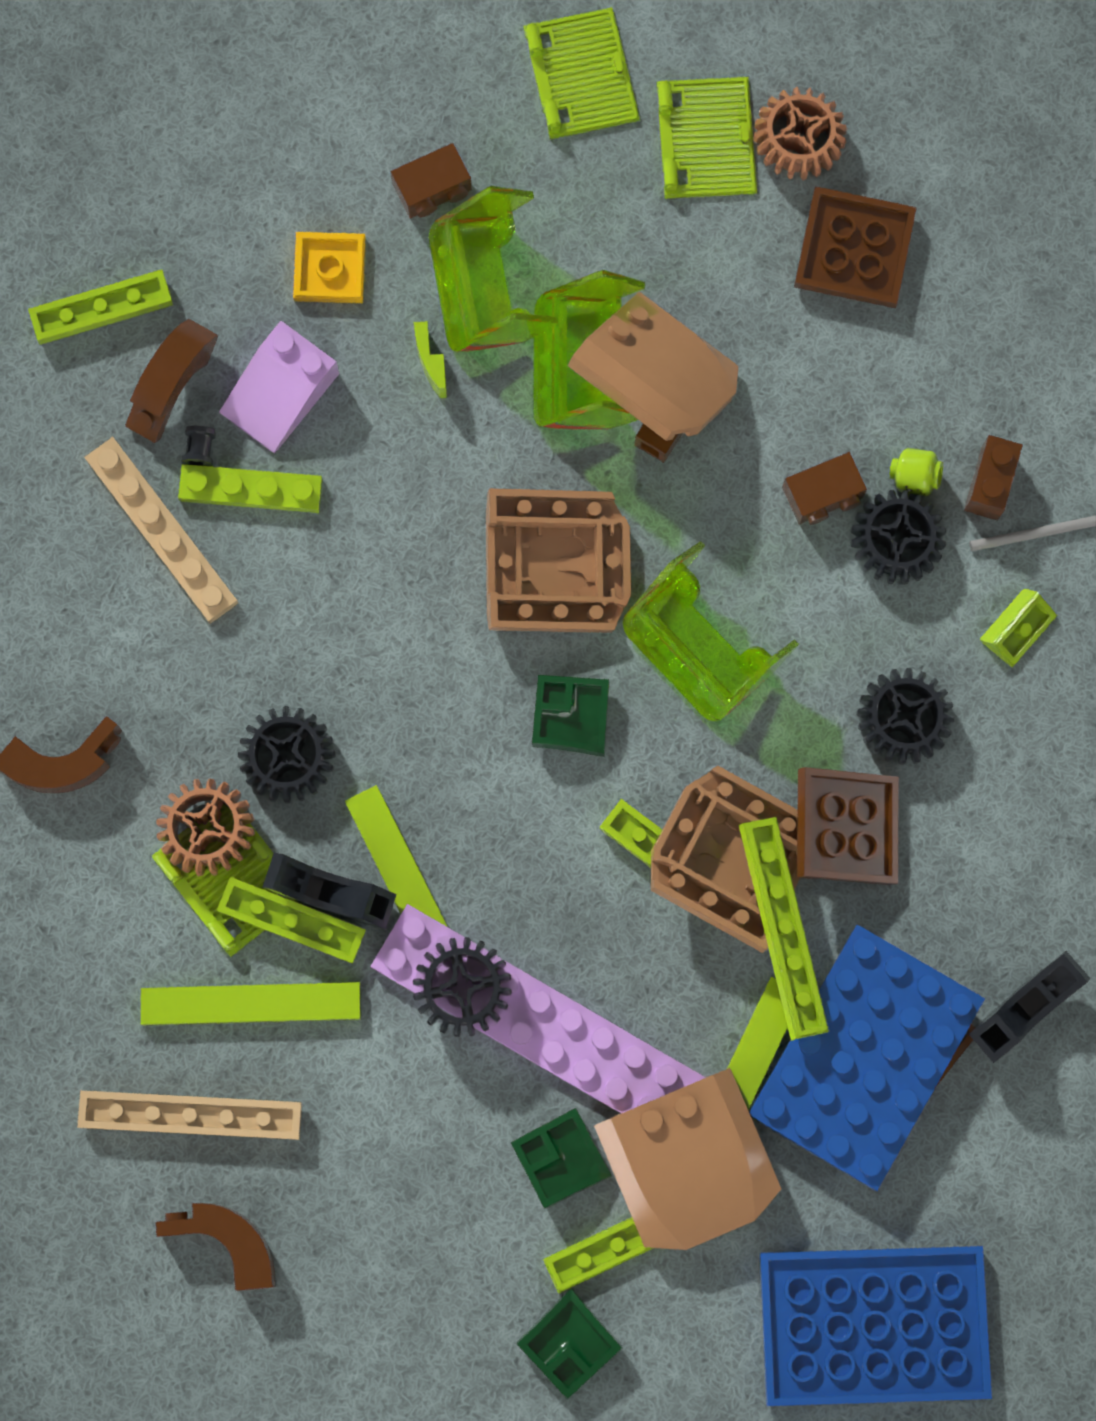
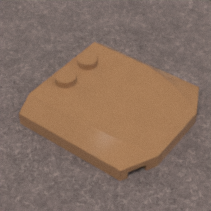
M641 292L633 296L587 337L567 365L666 441L673 440L675 434L685 433L688 437L698 435L731 402L737 390L739 367Z
M489 488L486 505V586L489 630L612 633L615 630L617 622L631 597L630 526L625 516L622 517L614 502L615 497L612 492Z
M717 765L710 772L684 788L651 850V891L764 953L768 948L739 825L777 817L795 890L800 878H797L798 810Z
M730 1068L594 1125L644 1247L688 1250L754 1222L781 1190L776 1174Z

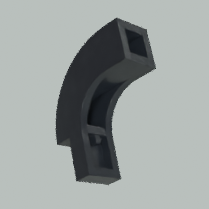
M275 852L263 884V888L278 893V896L296 903L386 929L397 895L374 884L341 877Z
M1065 951L1003 1001L969 1035L989 1059L995 1063L1021 1042L1026 1034L1044 1017L1084 986L1091 978L1072 956Z

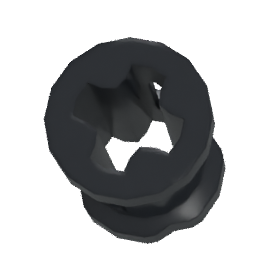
M187 426L185 428V435L188 437L186 454L182 456L181 463L212 467L213 459L210 458L212 440L216 438L215 430L206 426Z

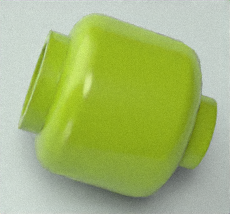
M906 448L901 452L899 459H892L889 477L895 480L896 488L901 493L904 490H908L909 494L929 496L934 489L940 488L944 464L942 461H938V456L933 451Z

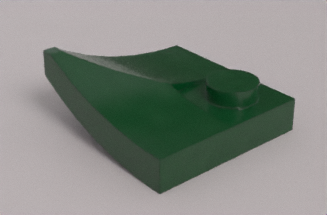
M538 675L532 747L565 750L605 757L609 679Z
M576 1108L510 1142L545 1210L612 1177Z
M572 1288L517 1341V1345L567 1400L622 1349L620 1342Z

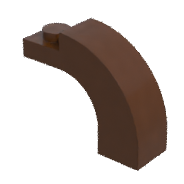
M187 319L178 325L157 349L140 377L130 399L133 406L125 427L153 443L159 441L178 396L189 379L208 364L219 335L191 319Z
M106 716L77 750L60 757L41 755L15 736L0 754V771L15 783L36 792L56 794L83 788L97 780L110 768L100 757L104 752L110 754L117 747L121 740V737L118 735L122 732V729Z
M192 1203V1219H188L187 1212L165 1213V1221L156 1222V1237L199 1233L219 1240L227 1248L233 1261L235 1291L276 1287L274 1261L269 1246L257 1227L242 1214L217 1204Z

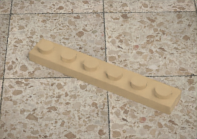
M113 437L84 457L210 624L238 604L237 599Z
M80 1090L77 1128L300 1140L302 1102Z

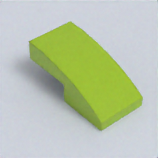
M428 321L414 322L416 346L423 371L439 398H447L444 354L430 355Z

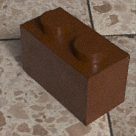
M454 143L390 171L392 185L410 219L417 215L418 217H426L432 214L437 209V206L448 201L450 203L459 202L468 195L469 191H472L471 177Z
M988 435L980 451L964 511L998 521L1005 511L1023 444Z
M850 452L785 478L782 486L799 525L807 521L810 525L820 523L829 517V512L841 508L842 512L849 511L861 504L860 499L864 497L867 491Z

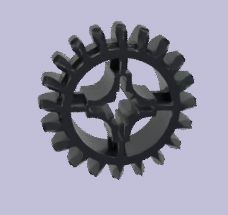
M890 490L887 495V501L881 494H877L874 498L875 505L866 501L863 505L864 512H857L855 520L859 524L853 525L850 532L858 537L852 539L850 544L853 548H862L854 557L857 561L865 558L868 560L863 566L865 572L869 571L872 567L877 569L874 575L875 580H879L883 573L888 574V584H893L896 575H899L901 583L906 585L909 582L910 574L916 581H919L923 577L922 570L931 573L934 569L932 562H940L942 555L937 550H943L946 547V541L939 537L945 535L946 528L935 526L942 520L941 514L933 516L929 514L934 508L933 503H928L925 507L920 505L923 498L922 495H917L914 501L909 500V491L904 490L901 498L897 499L896 492ZM897 512L894 523L890 525L881 524L880 527L871 526L880 516ZM909 516L921 525L925 535H922V531L915 530L910 526ZM900 525L899 532L903 534L902 537L906 538H904L896 551L897 542L894 541L895 537L891 536H893ZM872 539H875V543L886 547L888 559L876 550ZM917 547L925 548L924 553L918 558L908 562H900L903 551L907 549L916 550Z
M911 668L905 670L903 678H901L897 669H893L890 672V680L884 674L879 675L877 678L879 686L870 683L866 688L870 695H862L859 701L868 708H859L856 714L860 718L867 719L858 724V730H870V733L863 738L864 743H870L875 739L878 744L875 745L872 752L878 754L882 748L888 750L885 755V761L888 762L897 753L900 765L906 763L908 754H910L912 762L918 764L921 761L920 751L927 759L932 758L934 755L932 747L941 750L945 744L940 737L949 738L952 733L949 728L943 725H950L954 722L953 716L944 714V712H948L953 708V703L941 702L948 694L947 690L943 689L936 693L934 688L937 686L938 680L934 678L929 684L923 682L926 677V673L923 671L919 673L916 679H913ZM896 690L913 691L923 698L918 701H909L902 693L898 694ZM886 696L889 700L888 706L891 710V717L880 725L877 716L878 704L880 699ZM931 708L933 727L929 736L925 738L922 733L923 726L920 722V715ZM900 709L903 713L913 712L918 709L909 721L905 719L894 723L901 713ZM901 731L909 739L913 738L915 743L898 742L887 734Z
M284 706L282 710L283 717H278L275 709L272 708L269 710L271 720L265 722L263 716L258 715L256 717L258 724L261 726L258 730L251 725L246 727L247 732L253 738L240 739V744L249 748V750L238 752V758L243 761H249L240 767V771L242 774L252 773L246 780L249 786L260 782L256 790L259 796L264 795L268 789H271L269 793L270 801L275 802L278 799L279 793L282 792L284 803L289 804L292 792H296L300 802L305 800L302 790L307 787L311 794H317L318 791L313 784L315 780L326 785L328 780L320 772L321 770L333 772V765L324 760L335 758L336 753L334 750L324 749L333 744L334 741L332 736L321 737L327 731L324 723L313 728L317 721L316 715L311 714L303 721L304 710L302 708H298L295 716L291 717L290 708ZM282 728L298 729L296 733L293 732L284 740H278L273 736H269L272 732ZM308 735L313 739L316 746V757L313 766L307 763L306 759L301 756V749ZM261 744L273 754V759L269 764L270 769L266 775L261 772L258 764V752ZM276 747L280 750L283 748L288 750V747H291L297 762L293 759L289 762L287 759L286 762H281L282 758ZM288 770H296L305 774L300 779L291 782L275 781L277 777H281Z
M469 937L464 938V948H457L456 939L451 938L449 940L451 950L445 952L443 945L438 943L436 944V949L440 954L439 957L435 958L429 952L424 954L425 959L431 963L429 968L421 964L417 965L416 970L424 974L425 979H413V985L424 987V991L413 994V998L415 1001L426 999L427 1003L418 1008V1011L421 1015L430 1010L433 1012L427 1021L430 1026L434 1025L438 1019H441L443 1021L439 1030L441 1033L445 1034L449 1024L455 1025L454 1036L460 1037L461 1026H467L468 1034L472 1037L475 1036L474 1024L479 1023L481 1029L486 1032L489 1030V1026L485 1018L489 1016L495 1022L500 1021V1016L493 1011L495 1007L507 1010L508 1004L505 1001L499 1000L500 995L511 996L512 989L501 987V983L511 980V975L498 974V971L506 966L505 960L498 961L495 964L491 962L497 955V951L494 948L486 956L482 954L485 942L479 941L476 949L472 950L470 949L471 939ZM462 958H470L480 962L489 971L490 976H470L464 969ZM451 960L453 968L452 978L447 983L432 988V981L438 969ZM458 969L461 970L462 978H466V983L470 980L472 984H477L467 989L468 995L466 999L468 1004L466 1006L464 1005L463 997H459V992L454 994L450 990L452 987L457 986V979H459ZM493 987L489 1003L483 1010L474 1015L472 1009L473 995L478 991L485 990V988ZM441 997L456 999L461 1006L463 1017H455L445 1013L437 1006L434 999Z

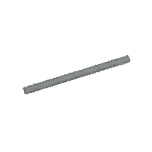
M1096 515L969 541L970 549L972 552L1096 526Z

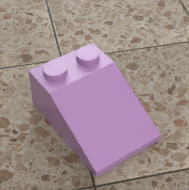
M280 321L256 351L219 413L275 454L339 375L337 362L284 322Z

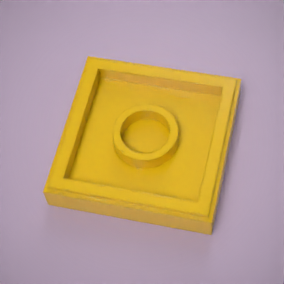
M296 232L294 301L363 303L366 235L356 233Z

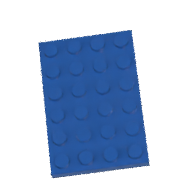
M857 924L819 989L829 1032L789 1041L749 1113L754 1120L874 1191H878L985 998Z
M983 1246L759 1253L766 1406L992 1399Z

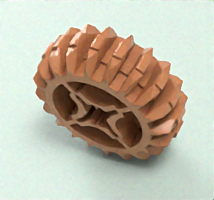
M796 87L793 89L792 96H789L783 89L779 94V100L771 96L768 100V107L763 106L759 111L760 118L755 120L754 128L757 132L754 133L753 139L755 143H759L757 146L758 155H766L764 159L765 166L776 163L774 170L776 175L781 173L783 169L788 170L787 177L789 180L794 177L795 172H800V177L804 181L807 179L808 171L816 178L821 174V167L829 171L833 165L832 160L837 161L840 159L842 153L840 149L844 148L846 144V139L843 135L846 134L847 127L845 124H841L844 117L842 112H834L836 108L835 101L827 104L824 103L826 98L824 92L818 98L813 97L812 88L807 89L806 95H801L799 88ZM802 113L809 114L813 117H806ZM786 116L787 127L782 129L780 134L774 136L772 127L780 118ZM795 129L796 131L800 130L801 134L802 132H805L806 137L799 136V134H794ZM826 131V144L815 152L813 148L814 139L818 138L820 133ZM787 150H795L799 154H794Z
M211 778L208 779L206 788H203L200 780L195 779L193 781L194 790L190 791L185 784H182L180 790L184 795L178 798L174 793L169 794V799L174 803L172 808L167 805L161 806L160 810L168 815V818L157 819L156 824L161 828H166V830L157 833V839L164 842L168 841L162 846V852L165 855L173 853L170 858V862L173 865L183 861L182 870L185 873H189L195 865L196 874L203 876L205 868L208 866L210 873L215 876L218 875V864L222 863V866L229 871L232 869L228 861L229 858L233 856L236 861L241 862L243 860L242 855L237 850L239 847L245 850L251 848V844L243 839V836L251 837L255 835L253 828L244 825L252 823L255 819L253 814L244 813L250 805L247 800L238 802L241 797L239 790L235 789L228 794L230 786L226 782L220 784L216 790V782ZM212 801L211 804L207 803L205 808L198 813L186 811L198 802ZM223 804L232 811L234 818L233 833L220 826L219 821L222 815L220 810ZM179 822L185 824L192 831L189 840L191 846L188 851L179 842ZM210 822L216 829V831L205 830L201 835L202 832L194 823L206 825ZM218 841L225 844L216 852L200 855V852L205 851L206 847L212 842Z

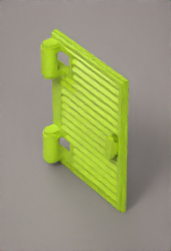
M612 7L523 26L525 38H527L529 45V55L543 113H545L550 140L640 121ZM549 34L552 47L543 49L540 35ZM567 108L570 122L561 124L558 110Z
M748 77L657 81L665 199L757 194ZM672 93H681L682 107H673ZM687 170L688 184L678 185L677 171Z
M223 804L220 810L222 813L219 821L220 826L233 833L234 818L232 811ZM210 822L206 825L194 823L202 832L201 835L205 830L216 831ZM251 824L244 825L253 828ZM186 828L178 835L181 846L187 851L191 846L189 840L192 831L190 828ZM256 830L254 836H243V839L251 844L249 850L241 847L237 850L242 855L243 860L241 862L236 861L232 856L228 859L232 869L227 871L222 866V863L217 865L218 875L215 876L210 873L208 866H206L203 876L196 874L195 865L189 873H185L177 865H173L170 862L173 853L165 855L161 849L151 856L230 957L265 930L217 911L229 878H235L278 895V893L263 888L274 853ZM218 841L212 842L206 847L205 851L200 852V855L216 852L225 844ZM231 918L242 930L236 937H233L223 925Z

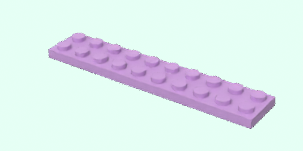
M407 904L370 967L413 993L422 992L424 987L414 986L413 979H425V975L416 970L418 964L430 967L431 963L425 959L424 954L429 952L435 958L439 957L440 954L436 949V944L438 943L443 945L445 952L451 950L449 944L451 938L456 939L457 948H464L463 941L465 937ZM471 941L470 949L475 950L477 944ZM484 949L482 954L486 956L489 951ZM496 956L491 962L495 964L503 959ZM462 958L464 969L470 976H490L489 971L480 962L470 958ZM451 960L438 969L432 981V988L445 984L452 978L453 968ZM506 962V966L498 971L499 975H511L510 981L501 983V987L512 989L511 996L500 995L499 1000L505 1001L508 1004L507 1010L495 1007L493 1011L501 1019L499 1022H495L489 1016L485 1018L489 1026V1030L486 1032L481 1029L479 1023L473 1025L476 1030L620 1114L706 1078ZM458 969L459 979H457V986L452 987L450 990L454 994L459 992V997H463V1002L466 1006L468 1004L466 999L468 995L467 989L477 984H472L470 980L466 983V978H462L461 970ZM493 987L485 988V990L478 991L473 995L472 1009L474 1015L483 1010L489 1003ZM443 997L434 999L440 1009L452 1016L463 1017L461 1006L456 999Z

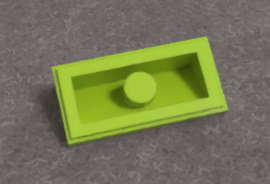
M1023 589L983 634L980 641L1010 667H1013L1058 615L1037 591Z

